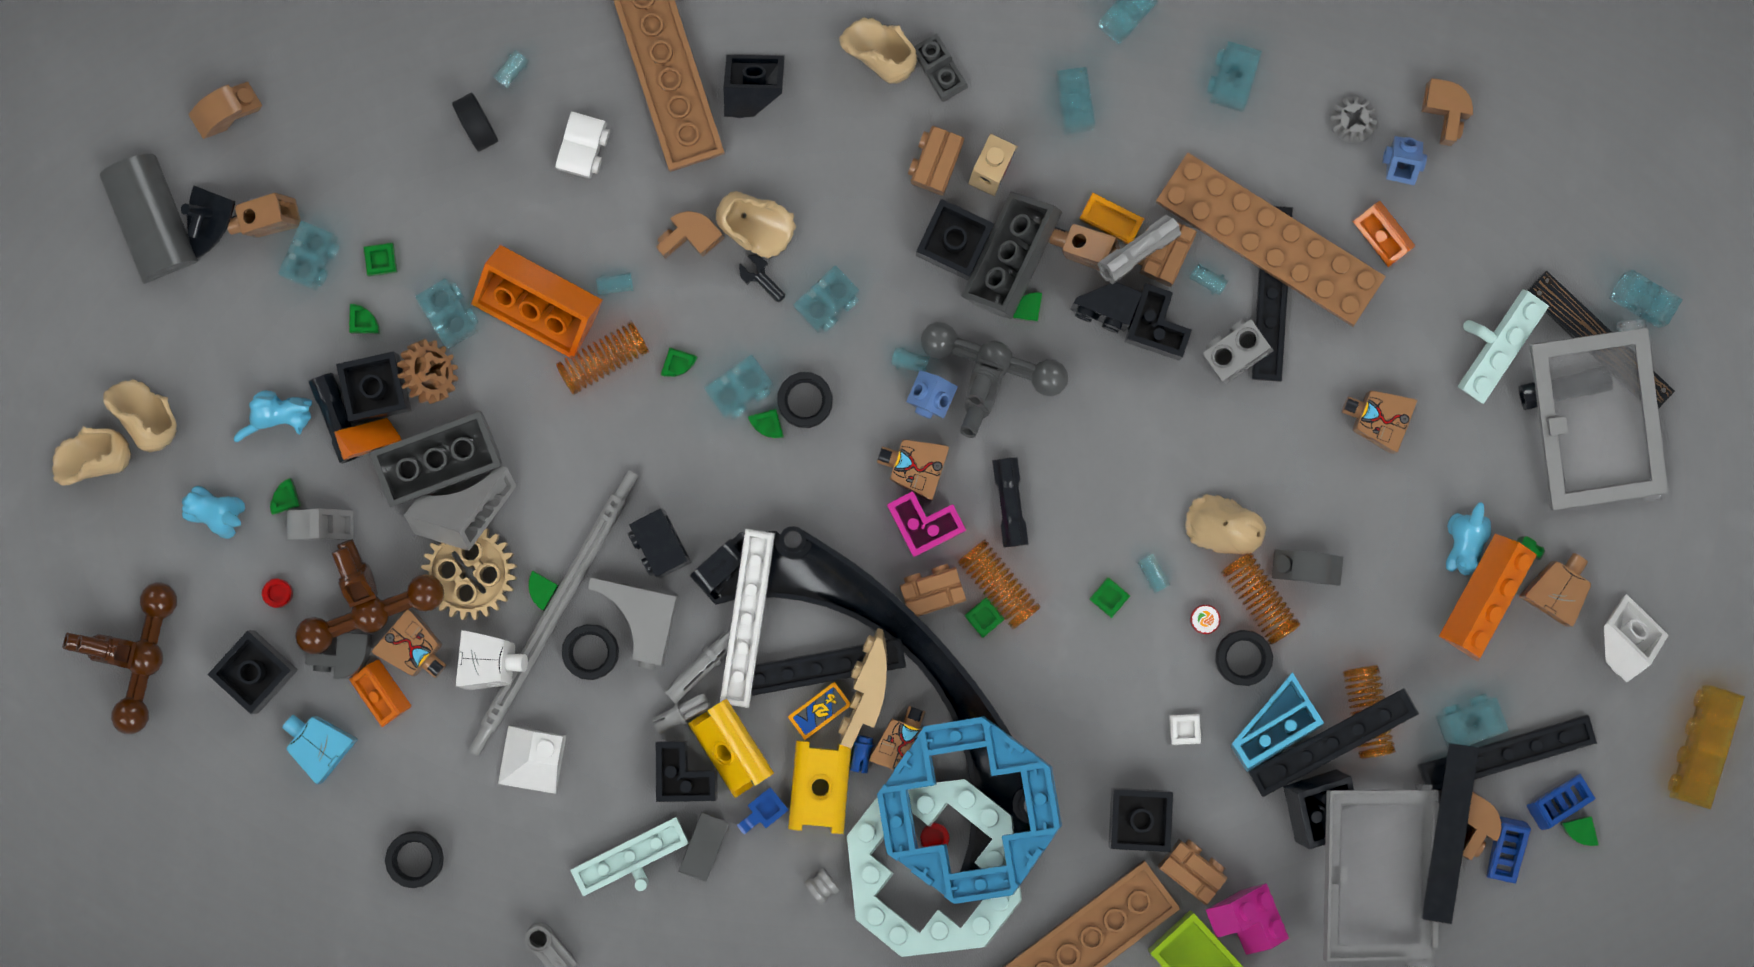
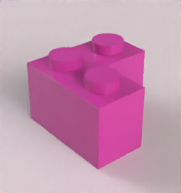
M913 491L887 504L913 558L966 531L953 504L926 517Z
M1267 883L1240 890L1206 909L1216 937L1237 933L1246 955L1272 949L1289 939Z

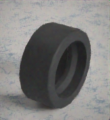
M469 93L452 102V106L463 128L478 152L498 142L491 124L473 93Z
M798 372L789 376L781 384L778 391L777 404L781 415L788 423L798 428H812L821 424L829 416L832 409L833 396L829 385L821 376L812 372ZM801 383H810L816 386L822 395L820 410L810 417L795 415L788 405V395L791 389Z
M585 624L576 627L566 636L562 644V659L565 667L571 674L581 679L595 680L604 677L614 669L618 661L619 647L616 638L608 629L600 625ZM585 635H596L606 643L608 649L607 658L598 668L585 669L579 666L574 659L573 648L577 640Z
M1239 630L1229 633L1220 641L1216 649L1215 662L1219 673L1225 680L1235 685L1250 686L1259 683L1268 675L1273 663V653L1270 644L1263 636L1254 631ZM1239 641H1249L1255 644L1261 653V664L1258 669L1246 676L1233 672L1227 663V653L1230 647Z
M421 831L407 832L394 839L388 847L385 857L386 870L392 880L408 888L423 887L436 879L442 870L444 861L442 847L438 841L430 834ZM407 843H422L431 853V866L422 876H407L398 866V853Z

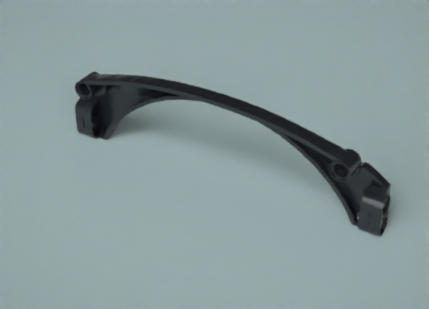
M787 527L781 534L777 531H766L775 533L766 598L798 600L827 607L850 616L874 630H877V628L882 629L884 637L888 640L901 637L904 653L920 668L935 687L953 721L984 716L1012 737L990 701L956 657L887 588L845 556L799 527ZM740 532L735 538L728 540L690 575L715 605L735 600L745 532ZM798 532L801 535L802 541L797 548H789L785 544V537L788 533ZM987 747L964 750L970 783L1013 817L1014 833L1031 831L1028 812L1024 809L1025 794L1021 772L991 776ZM972 822L969 843L960 872L982 869L974 862L992 840L991 837Z

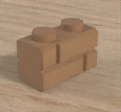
M935 126L931 127L929 133L924 131L918 148L923 149L919 160L913 158L908 171V175L912 176L911 184L944 196L965 138Z
M1180 223L1178 224L1182 234L1179 238L1165 248L1156 250L1138 263L1142 266L1140 274L1168 287H1172L1197 234L1196 230Z
M945 564L931 569L933 575L922 578L921 574L917 573L903 578L905 584L900 585V589L906 606L918 617L965 602L966 597L956 567L950 569L949 565Z
M1179 839L1171 848V852H1168L1159 863L1158 868L1199 901L1207 905L1226 882L1228 877L1223 874L1226 868L1212 857L1209 861H1206L1199 855L1202 849L1188 839L1184 843Z

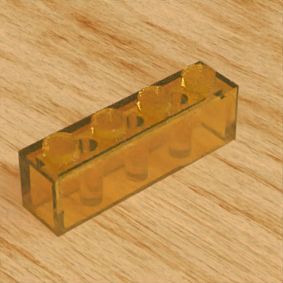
M1703 685L1702 689L1697 691L1693 703L1696 706L1694 716L1689 718L1685 728V734L1688 735L1685 746L1682 745L1677 754L1678 769L1676 774H1672L1669 780L1668 790L1671 791L1670 798L1711 810L1745 696L1710 685Z

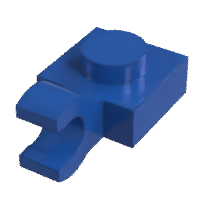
M770 787L747 805L752 813L737 824V827L743 834H746L761 822L766 829L785 814L788 809Z

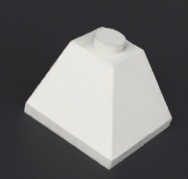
M1627 594L1622 597L1604 625L1606 663L1626 682L1652 664L1669 636Z
M508 726L498 784L556 794L566 735Z

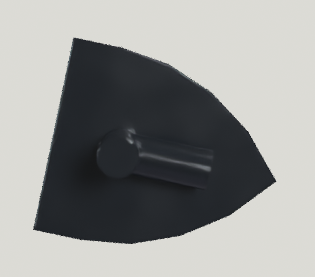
M193 185L189 204L184 203L181 206V213L187 215V235L196 258H199L209 252L222 238L229 225L236 201Z

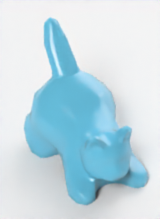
M267 390L258 392L249 403L251 410L249 415L250 425L239 430L234 436V441L239 442L259 429H266L279 424H288L294 427L296 433L300 435L311 419L309 407L312 406V400L291 397L282 401L278 398L276 392Z
M195 486L182 499L183 519L206 524L213 533L221 538H232L236 533L234 527L241 525L238 515L245 511V503L238 497H216L204 487Z
M1479 502L1474 507L1472 515L1456 513L1448 521V532L1454 539L1453 548L1446 560V569L1449 572L1458 569L1461 574L1465 576L1474 573L1482 558L1483 546L1491 535V522L1489 518L1484 517V504L1482 502Z

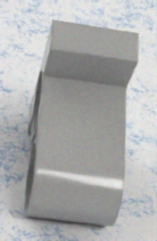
M318 508L287 511V540H354V511Z

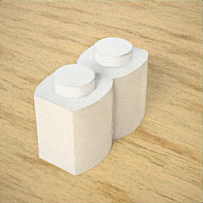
M571 111L555 168L588 179L592 178L593 173L598 174L602 162V157H599L598 153L601 145L606 146L610 134V129L606 128V121Z

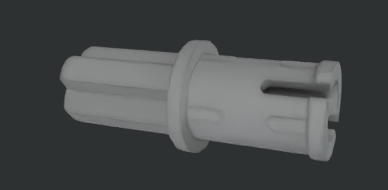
M700 694L680 705L678 703L674 704V708L652 717V721L656 723L654 726L657 732L662 734L681 723L686 725L688 723L687 720L709 710L710 703L704 694Z

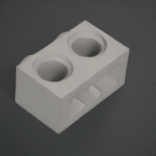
M1244 319L1230 328L1232 333L1223 339L1219 336L1206 345L1207 350L1203 354L1224 384L1229 383L1274 351L1252 319L1247 322ZM1246 334H1254L1256 336V343L1252 348H1243L1241 345V340ZM1222 351H1230L1232 353V360L1227 365H1219L1217 362V357Z

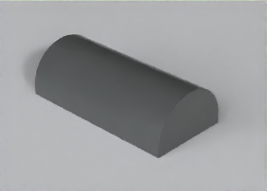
M141 154L129 157L101 171L100 178L144 284L199 262L193 252L189 236L156 155Z
M1010 191L961 297L991 313L1012 319L1060 219L1062 211L1054 205Z
M481 411L369 452L390 508L502 466L494 437Z

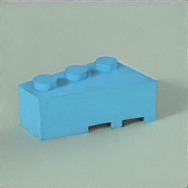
M1293 672L1231 745L1246 772L1318 730L1324 724Z

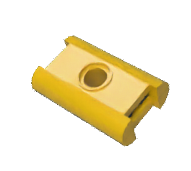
M727 698L707 710L709 714L705 712L688 723V726L734 798L774 774V771Z
M796 740L788 829L802 831V825L830 827V832L833 834H844L851 749L841 744L837 745V750L809 747V741ZM817 779H824L828 783V789L822 795H816L812 791V784Z

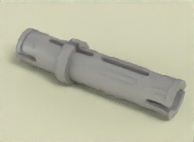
M725 630L711 646H706L702 650L703 653L663 690L675 704L712 668L722 663L721 660L727 655L730 636L728 630Z

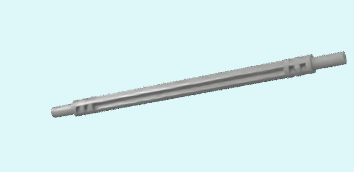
M628 470L614 495L611 494L520 653L527 655V670L525 672L513 671L511 684L500 688L480 723L482 725L481 729L468 749L472 754L479 756L492 731L496 732L611 528L626 505L625 499L638 478L637 474Z

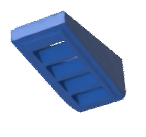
M1578 774L1527 804V808L1541 830L1552 828L1596 798L1582 775ZM1574 785L1582 800L1578 801L1570 787ZM1562 792H1564L1572 806L1569 807L1561 795ZM1551 799H1554V801L1556 802L1557 806L1561 810L1560 813L1557 812L1556 808L1551 802Z
M1500 816L1501 833L1497 842L1493 840L1486 876L1487 878L1516 884L1531 828L1525 821ZM1507 830L1518 832V835H1513L1506 832ZM1503 842L1516 843V847L1503 845ZM1500 853L1514 855L1513 859L1500 857ZM1497 864L1510 866L1511 871L1497 869Z

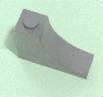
M500 466L495 468L483 480L463 491L442 496L423 495L417 497L404 516L414 534L469 551L517 486L508 468Z
M590 578L588 589L609 598L625 615L633 636L632 659L639 661L638 667L655 670L656 665L663 666L678 597Z

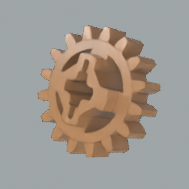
M426 339L408 345V350L400 354L404 360L398 362L397 366L402 368L403 372L397 376L405 380L401 387L403 389L409 387L411 389L409 397L418 396L419 403L428 401L429 404H433L448 398V393L455 390L451 383L458 381V377L453 375V371L458 369V366L451 365L450 361L454 356L453 354L448 356L445 354L447 348L445 345L437 348L436 340L428 343Z

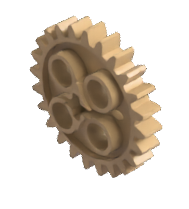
M486 528L475 542L479 549V554L474 560L466 558L465 549L442 542L440 545L430 544L435 552L433 555L424 554V557L430 560V564L422 565L421 568L429 571V575L437 578L443 585L445 594L439 606V611H444L449 607L450 617H454L460 611L461 620H466L468 612H470L473 620H478L479 611L485 617L490 616V606L499 611L500 607L497 601L508 602L504 592L514 591V588L508 585V582L517 580L516 576L510 574V570L517 568V565L508 563V560L514 556V553H504L508 543L497 544L500 535L495 534L488 538L489 529ZM454 551L459 554L467 567H475L473 576L486 589L485 594L481 593L473 579L463 577L466 571L453 557L452 553ZM447 562H452L456 569L455 574L451 578H445L442 574V567ZM488 567H493L497 572V577L492 583H486L483 579V572ZM465 585H470L474 595L471 600L465 602L460 597V589Z

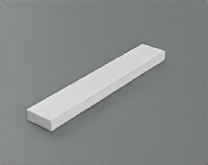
M745 529L720 702L727 698L732 706L750 707L775 533Z

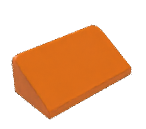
M1381 201L1375 203L1352 221L1388 267L1415 247V244Z
M388 418L334 432L343 460L368 454L402 440Z
M380 660L366 665L349 679L381 727H384L411 708V704Z

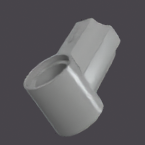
M540 922L530 926L525 936V944L546 967H574L577 964V961L555 937L547 924ZM537 930L543 931L547 936V941L541 945L535 944L531 939L532 932Z

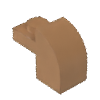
M1431 78L1426 83L1421 112L1444 116L1439 144L1452 146L1457 139H1461L1464 122H1461L1460 119L1467 120L1473 115V104L1469 94L1460 85L1450 81Z
M247 81L231 88L228 84L211 92L201 99L188 115L201 137L205 139L227 131L236 119L258 112L263 105Z
M687 211L670 218L676 229L674 231L669 229L658 238L659 244L656 248L666 259L688 240L697 252L704 257L724 239V236L706 216L697 212Z
M1472 792L1467 824L1471 828L1465 837L1462 856L1471 861L1474 856L1477 858L1483 852L1486 846V842H1484L1486 837L1497 842L1501 833V819L1497 810L1490 802Z

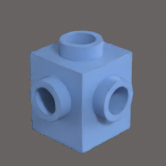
M1394 136L1391 147L1386 146L1382 163L1387 164L1386 179L1415 185L1419 171H1424L1427 161V155L1423 154V142L1410 137Z
M920 370L906 402L916 407V414L931 419L932 415L944 418L958 386L940 376Z

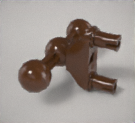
M347 540L337 545L338 550L332 552V556L341 576L338 584L352 610L350 613L329 621L317 617L303 620L296 628V643L306 653L319 654L329 648L334 637L357 628L362 632H377L386 625L389 616L412 607L419 611H432L439 607L443 601L445 594L443 585L434 576L419 575L412 579L407 587V591L381 600L377 597L378 592L369 565L366 562H362L354 540Z
M162 582L148 585L140 596V606L146 616L139 641L133 642L100 634L88 637L72 633H66L63 640L62 648L65 650L86 654L91 661L128 668L132 672L126 697L117 702L111 711V720L114 727L124 734L140 732L149 720V711L143 699L149 676L155 674L163 663V653L157 645L163 619L170 616L177 606L175 591L170 585Z

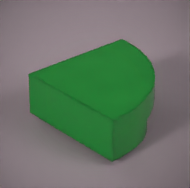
M1036 292L1023 296L1013 319L1038 322L1042 293Z
M350 304L349 333L380 334L379 324L375 316L360 305Z
M669 347L661 376L677 377L685 374L694 366L698 357Z
M776 409L748 416L750 423L760 434L769 438H784Z
M292 478L280 483L274 492L270 503L272 515L301 506Z
M1528 536L1518 538L1517 542L1537 554L1536 559L1541 560L1545 553L1544 547L1536 545V541Z
M532 571L528 586L533 602L541 610L545 611L559 585Z
M1592 816L1561 822L1565 833L1574 841L1587 846L1599 845Z

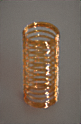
M632 321L627 322V325L635 341L626 327L622 325L630 345L618 328H616V332L624 348L613 332H610V335L618 351L608 336H604L614 357L601 338H599V342L608 360L597 343L593 341V345L603 365L590 345H587L597 367L584 348H582V352L591 370L580 353L576 351V355L587 376L571 354L570 357L581 379L567 358L564 360L575 382L562 362L556 363L560 375L573 395L578 394V391H582L580 384L583 388L587 389L586 381L592 386V378L595 382H598L597 374L600 378L604 379L603 371L608 376H610L609 368L612 372H616L614 364L617 368L621 369L620 361L625 366H627L626 358L629 362L633 363L631 354L635 359H639L637 351L642 356L650 352Z
M984 539L962 557L957 564L962 566V569L973 564L966 571V574H970L980 567L970 577V579H974L983 573L975 581L977 585L986 579L979 586V590L993 582L983 592V595L997 587L987 597V600L1003 591L991 602V605H994L1007 596L996 607V610H999L1013 600L1000 612V615H1003L1017 605L1004 617V620H1007L1020 611L1008 623L1012 630H1014L1039 610L1041 606L1039 603H1036L1030 607L1035 602L1034 598L1027 601L1031 593L1020 598L1027 591V588L1017 592L1023 585V583H1019L1014 586L1018 578L1007 583L1014 576V573H1010L1004 577L1010 571V568H1006L997 574L1006 563H1002L994 568L1002 559L997 558L991 562L997 556L996 552L984 559L993 550V547H990L981 553L989 545V542H986V539Z
M1252 553L1245 554L1223 569L1221 574L1226 578L1246 566L1227 581V583H1230L1252 570L1231 586L1233 589L1255 576L1236 590L1235 594L1261 580L1238 599H1242L1264 586L1245 600L1242 605L1267 592L1246 608V610H1249L1271 597L1263 605L1251 612L1250 616L1276 602L1253 620L1257 621L1279 608L1257 624V627H1260L1283 613L1279 618L1261 630V632H1264L1288 618L1265 635L1264 638L1272 635L1267 642L1274 644L1297 629L1301 623H1299L1298 619H1292L1294 613L1288 614L1291 608H1285L1286 602L1280 603L1283 597L1276 598L1279 595L1278 591L1273 592L1276 586L1268 587L1272 581H1265L1268 575L1261 576L1264 573L1263 569L1258 570L1261 564L1253 565L1257 561L1256 558H1253L1254 555Z
M1378 665L1342 672L1343 677L1358 676L1345 679L1343 681L1345 683L1369 680L1345 686V689L1372 686L1346 693L1347 696L1376 692L1348 699V702L1375 699L1351 705L1348 708L1371 706L1386 698L1385 696H1376L1384 692L1383 689H1376L1381 687L1382 683H1373L1382 678L1380 676H1373L1380 673ZM1362 710L1351 712L1350 715H1354ZM1392 729L1375 737L1385 739L1358 746L1357 748L1388 744L1359 751V758L1365 759L1395 753L1396 747L1393 746L1395 743L1388 741L1394 736L1385 735L1390 733Z

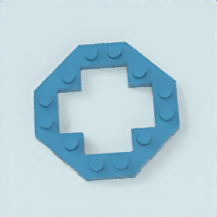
M984 716L924 726L917 736L918 738L905 753L891 777L877 794L887 854L896 861H900L929 886H933L953 904L1014 895L1062 827L1052 766ZM987 747L991 776L1021 772L1031 831L1002 835L1007 865L951 873L947 844L918 848L908 790L937 785L932 755Z

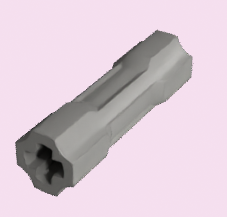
M1166 214L1150 225L1145 233L1122 249H1116L1099 261L1097 265L1100 274L1106 281L1114 284L1128 274L1143 259L1156 250L1165 248L1179 238L1182 234L1179 224L1174 218Z

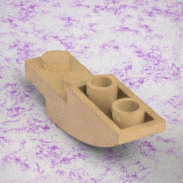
M877 628L874 637L871 635L867 637L862 650L866 653L863 661H857L851 673V677L854 678L853 689L857 690L850 703V707L853 710L849 718L844 716L838 729V733L841 734V745L852 749L863 724L875 727L884 700L887 678V649L884 632Z

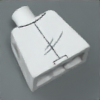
M461 630L456 678L457 687L475 690L506 686L512 682L513 671L525 672L527 670V655L515 654V643Z

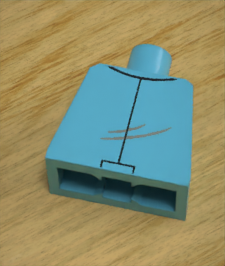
M293 714L282 727L294 737L286 750L316 784H321L327 779L358 741L356 737L318 716L311 717L305 724Z

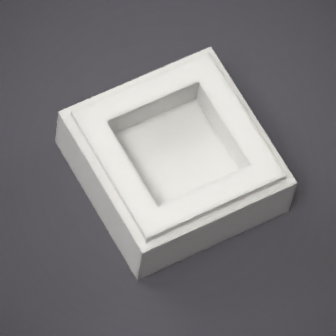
M1200 714L1169 715L1171 745L1201 744Z

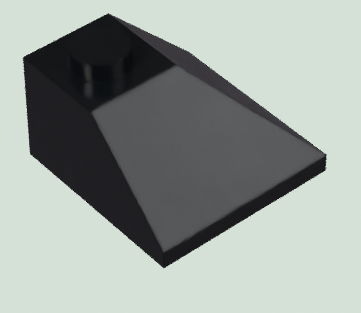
M726 55L723 86L724 117H754L782 94L784 56Z

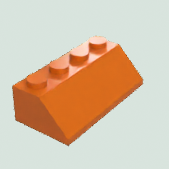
M500 245L484 265L471 305L574 359L596 319L603 300Z
M1495 533L1439 637L1479 662L1537 554L1520 542Z

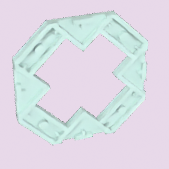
M961 779L937 782V785L908 790L912 813L928 826L933 824L947 804H949L992 838L991 842L974 862L980 868L1007 865L1002 835L1014 833L1013 817L969 781ZM878 798L873 801L847 835L855 918L901 957L985 948L1022 901L1020 887L1014 895L982 900L962 928L943 912L937 910L922 931L919 932L876 897L894 874L872 856L884 839Z

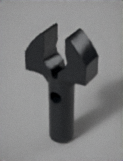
M748 255V258L756 264L758 274L749 273L740 263L741 279L747 285L750 282H758L776 302H781L785 298V293L765 274V267L768 263L760 256Z

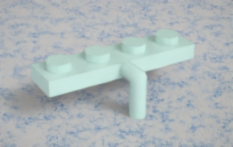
M1522 289L1494 332L1481 324L1467 320L1463 325L1464 330L1479 336L1487 343L1457 387L1478 402L1484 404L1549 306L1529 291Z
M676 816L570 871L583 896L629 873H632L636 881V890L644 891L649 885V880L642 867L690 842Z

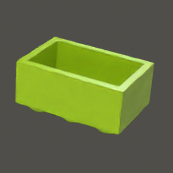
M1191 910L1147 949L1162 967H1243Z

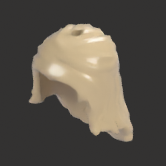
M861 18L846 28L839 37L840 45L846 53L861 60L889 84H898L906 80L911 75V72L915 70L917 63L916 50L904 35L900 25H889L887 27L874 18Z
M730 192L721 200L716 209V221L720 229L744 249L751 250L752 253H756L760 257L769 259L771 256H778L780 252L787 248L794 235L793 231L796 229L793 221L794 214L788 212L785 207L778 205L775 201L757 199L742 192Z
M134 379L119 382V384L111 386L103 393L106 408L120 420L138 448L151 453L160 451L167 445H170L177 432V424L170 409L168 397L159 394L155 395L153 392H150V388L143 382H138Z
M83 426L78 436L62 441L60 446L55 448L52 467L53 479L64 486L87 478L124 471L129 465L131 458L129 443L124 438V435L115 430L86 428Z
M1206 494L1202 498L1193 500L1187 512V521L1185 522L1186 534L1191 538V543L1196 544L1198 547L1212 549L1216 553L1243 555L1253 553L1261 546L1266 532V525L1262 517L1257 513L1243 508L1233 499H1224L1219 495L1212 496Z

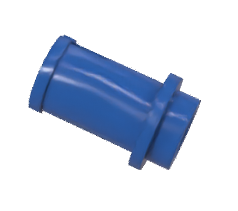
M857 736L854 742L850 771L868 773L871 748L875 747L872 737Z

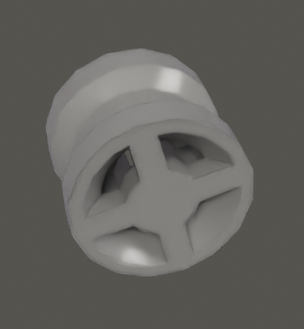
M823 867L818 871L816 877L813 879L808 878L804 882L808 890L821 905L827 901L828 896L837 894L840 891L837 884Z

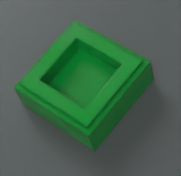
M393 243L364 246L367 276L398 273Z
M1107 577L1089 600L1112 618L1128 600L1130 595Z
M987 597L964 615L982 638L1005 620Z

